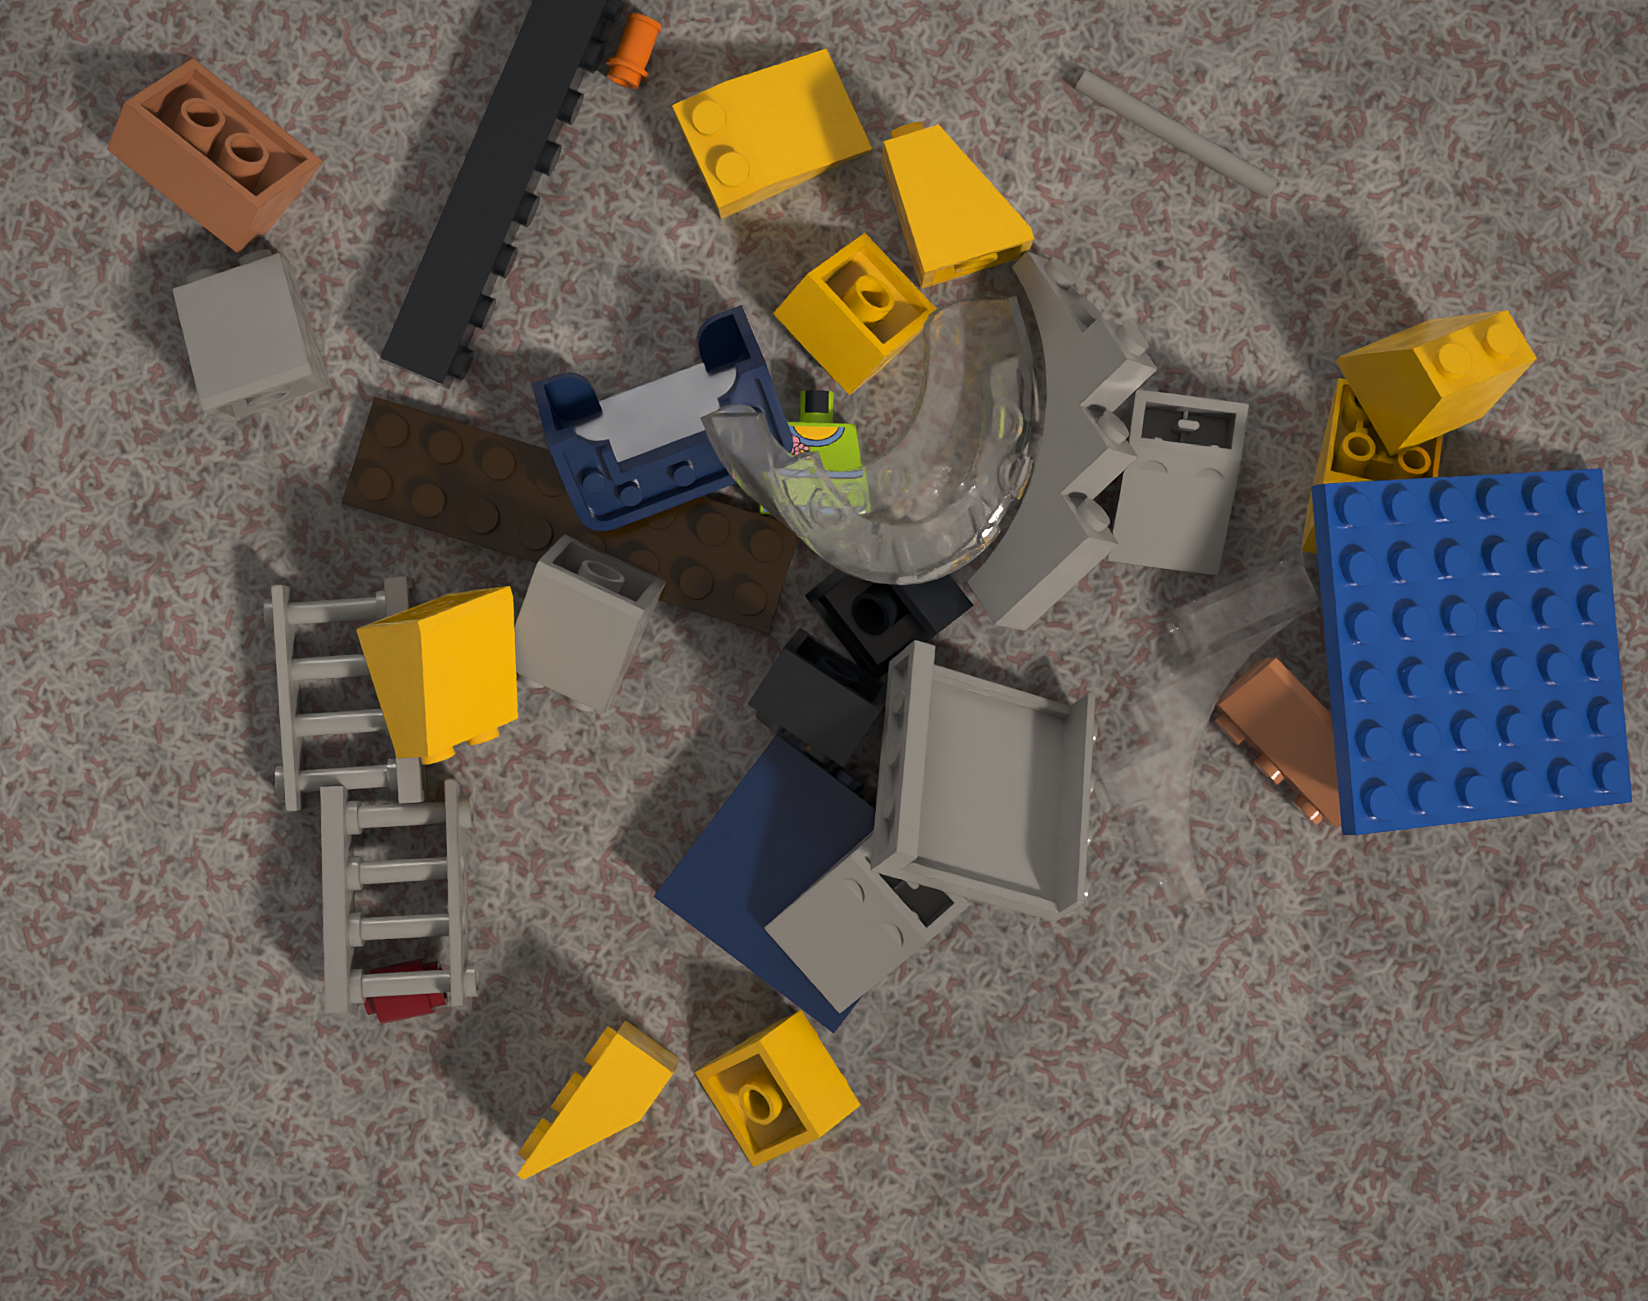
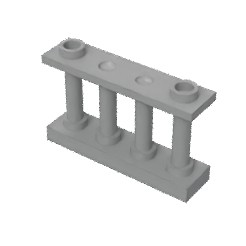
M407 576L384 578L385 591H377L376 597L293 602V587L285 585L271 586L272 598L265 599L264 622L267 632H274L283 766H277L275 769V790L278 800H285L286 811L307 809L306 792H320V787L344 786L347 790L389 787L390 792H398L399 804L429 800L427 765L422 764L420 757L397 759L396 756V758L388 759L385 765L304 769L303 736L385 731L387 736H390L382 709L301 714L300 680L371 675L364 654L297 658L295 625L371 619L381 620L416 606L414 578Z
M456 779L445 780V801L361 806L359 800L353 801L352 793L344 786L320 787L325 1015L335 1019L357 1018L358 1003H365L366 997L451 992L452 1008L458 1011H471L470 997H478L480 987L477 962L469 963L465 828H473L472 794H464L461 784ZM446 824L447 857L363 862L361 856H354V834H361L362 828ZM448 879L449 913L364 918L362 912L356 913L355 890H362L364 884ZM449 936L450 970L365 974L364 969H357L356 947L364 946L365 940Z

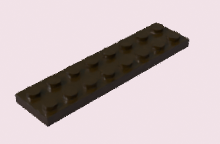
M375 396L342 499V504L534 563H538L539 559L566 534L665 580L666 583L658 601L766 634L770 633L801 532V527L704 497L693 499L613 530H592L583 525L577 517L550 450Z

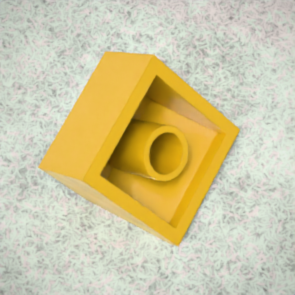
M863 233L809 272L775 310L773 315L787 328L791 336L799 341L818 361L828 375L851 395L887 365L940 315V312L866 233Z
M801 1009L770 1024L694 1072L753 1167L821 1138L861 1105L849 1087L846 1078L839 1071L821 1042L816 1030L811 1026Z

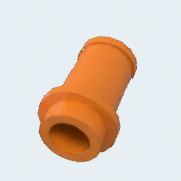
M630 13L626 19L627 23L615 56L608 58L605 65L609 68L607 78L610 81L625 88L636 90L640 82L647 81L649 74L645 68L658 33L661 32L662 25L645 15Z

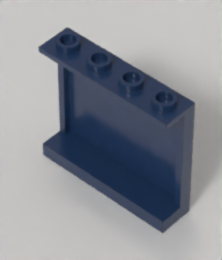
M792 733L787 740L781 735L776 734L653 897L834 1034L862 996L839 1014L768 934L764 927L874 830L876 808L858 795L864 785L841 767L837 766L832 774L817 764L814 761L815 758L803 748L805 741Z

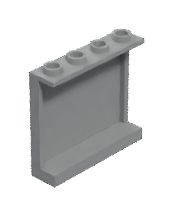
M914 640L889 662L870 871L1056 922L1085 904V899L1090 889V876L1086 872L1087 848L1093 835V824L1089 820L1090 795L1096 781L1095 770L1092 768L1093 743L1098 733V720L1095 718L1096 695L1087 693L1071 706L935 665L936 646Z

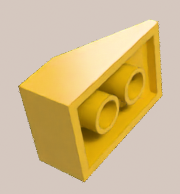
M827 48L722 82L672 105L677 124L721 219L872 151L869 140Z

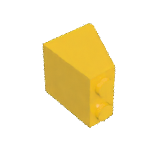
M922 121L913 122L891 131L892 139L886 140L883 143L882 166L921 289L1020 259L1027 251L1029 252L1035 239L1031 227L939 124L925 128Z
M1501 310L1430 319L1344 354L1336 360V363L1390 456H1393L1482 418L1537 358L1509 311Z
M510 586L446 594L356 629L397 759L420 757L423 765L443 761L455 755L453 746L467 741L468 745H476L492 740L500 735L498 727L518 719L514 603Z

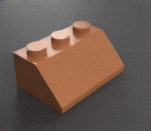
M194 58L124 102L107 147L109 152L237 254L271 229L323 162Z
M1277 657L1258 659L1212 704L1220 714L1214 722L1236 745L1245 740L1259 754L1253 763L1273 784L1277 786L1284 780L1293 789L1298 797L1292 803L1307 820L1315 826L1323 821L1326 825L1337 828L1341 825L1332 715Z

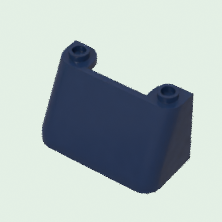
M742 305L712 316L699 328L696 339L698 350L703 360L702 363L599 401L594 387L589 380L577 373H561L532 384L548 448L577 517L583 525L596 531H608L622 527L773 470L784 464L791 455L793 448L792 434L768 367Z

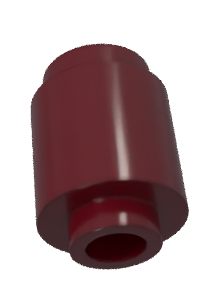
M425 958L373 968L370 970V974L443 969L440 961L427 963ZM448 993L366 997L364 1006L368 1015L377 1014L379 1022L385 1024L433 1014L436 1007L448 1004Z

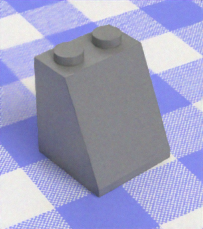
M269 249L244 255L238 259L240 266L219 273L218 268L196 271L186 276V285L172 289L202 410L225 422H230L332 387L290 261L280 253L272 255Z
M564 534L539 559L515 625L517 680L531 687L543 688L546 686L565 695L564 699L567 703L582 711L593 712L597 710L604 714L616 697L666 581Z

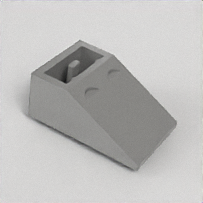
M1136 389L1129 396L1125 421L1129 436L1126 440L1138 458L1118 475L1111 533L1119 545L1108 554V562L1213 576L1219 575L1242 461L1249 404Z
M874 830L764 927L768 934L839 1014L927 944L970 905V902L964 896L870 871Z

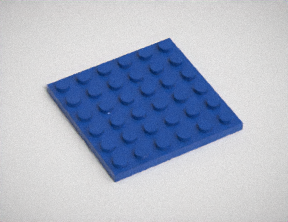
M1602 468L1325 483L1311 486L1342 835H1363L1632 802Z

